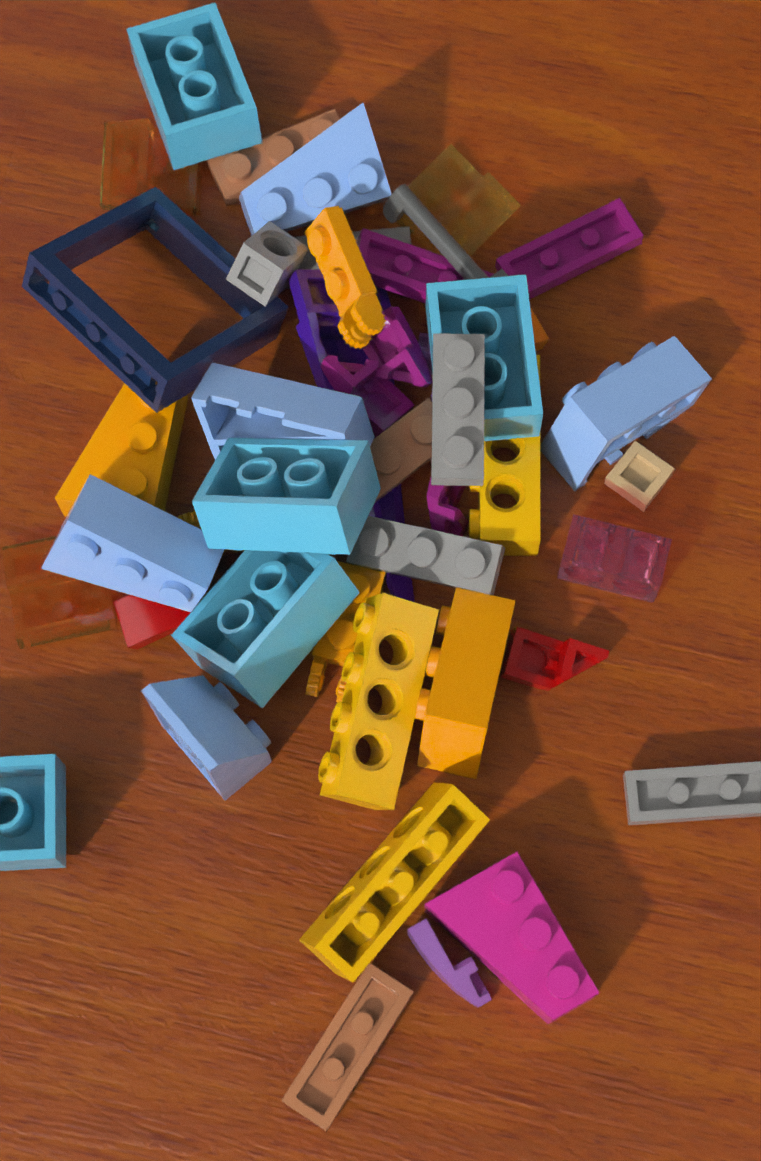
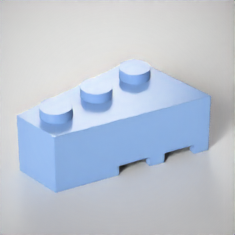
M675 336L659 345L650 342L642 347L633 356L632 360L625 365L616 362L605 369L594 383L587 385L585 382H581L570 389L562 398L564 407L541 443L540 451L570 487L576 491L587 483V477L597 463L605 458L612 465L623 456L620 448L642 435L648 439L693 406L712 378Z

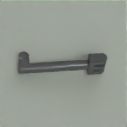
M406 184L399 186L386 201L383 207L385 218L389 222L394 223L402 218L403 214H407L464 280L508 276L501 269L491 277H488Z

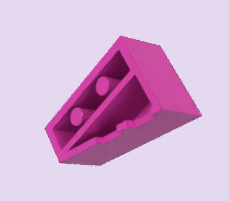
M518 852L425 903L424 912L447 930L461 943V946L482 962L506 987L547 1024L561 1018L599 994Z

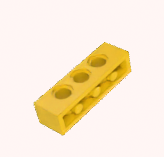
M536 355L540 382V355ZM540 435L538 437L484 441L483 486H469L470 492H479V509H470L469 538L502 545L505 547L504 555L537 556L541 541ZM499 448H508L517 457L511 461L503 462L496 459L492 452ZM498 494H508L516 500L517 504L511 508L504 509L496 506L491 499Z
M386 593L366 598L365 603H361L358 607L353 622V630L357 632L354 650L347 655L342 669V681L346 682L342 702L336 704L330 720V730L334 732L330 752L324 754L319 766L318 780L322 782L320 796L373 810H394L415 719L417 702L439 613L438 609ZM382 639L388 641L393 648V659L390 664L384 662L379 653V645ZM372 688L376 689L382 698V707L378 714L370 709L367 701L368 693ZM361 737L369 743L371 748V755L366 764H363L356 755V745Z
M433 782L302 935L299 941L336 975L354 982L490 819L455 785Z

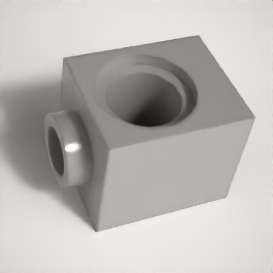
M269 221L243 243L226 280L266 307L290 285L288 279L295 270L299 269L309 248Z

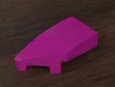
M399 307L387 308L382 312L385 315V326L378 334L372 335L369 343L362 347L369 360L379 361L376 377L403 381L419 387H428L433 383V379L415 335Z
M328 355L320 365L335 391L362 397L375 438L404 417L415 406L388 379L376 377V372L379 368V361L366 359L364 364L338 362V356Z
M430 478L427 503L432 530L458 536L464 535L469 521L460 509L457 508V505L466 486L431 485Z

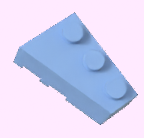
M364 103L360 104L241 191L239 200L251 236L269 221L285 232L311 225L324 208L339 206V208L342 207L344 214L384 202L392 195Z
M213 362L191 397L215 460L228 438L368 440L370 446L374 439L362 397Z
M90 474L63 522L41 569L192 612L208 590L224 549H208L201 529Z

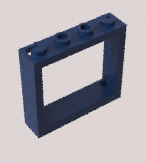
M157 187L29 252L22 287L156 413L195 390L212 362L232 367L277 339L289 308L278 296L265 307L227 281L226 278L235 258ZM147 230L244 319L175 361L170 362L71 269Z

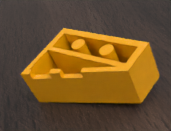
M124 383L55 496V500L64 517H67L90 474L165 511L188 395L156 413Z
M456 588L452 606L442 605L436 635L444 636L441 648L431 647L425 676L434 678L431 690L421 688L415 712V719L424 721L417 766L477 779L516 600Z

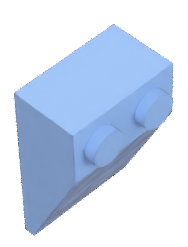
M201 675L150 683L141 690L161 726L224 801L272 762L266 749L272 742L254 720L245 725L233 710L239 706V703L221 682L213 687Z

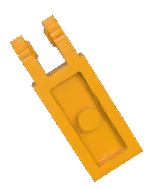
M327 207L321 211L306 229L307 244L310 253L315 257L324 276L327 294L339 310L338 314L341 318L337 327L340 334L344 336L343 339L346 341V344L350 345V348L361 349L369 343L372 335L378 334L383 329L386 322L384 319L385 315L382 314L383 309L376 295V287L342 207Z
M337 561L360 593L314 646L312 653L314 660L307 682L306 695L318 697L324 685L327 663L343 666L347 655L353 652L357 638V632L353 630V622L357 609L361 603H365L366 598L382 593L386 572ZM342 676L336 688V702H342L346 682L342 681Z

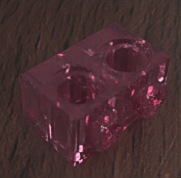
M573 514L557 578L653 603L662 583L672 539Z

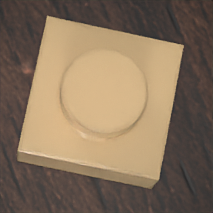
M634 441L606 476L604 484L644 512L672 477L675 468L637 441Z

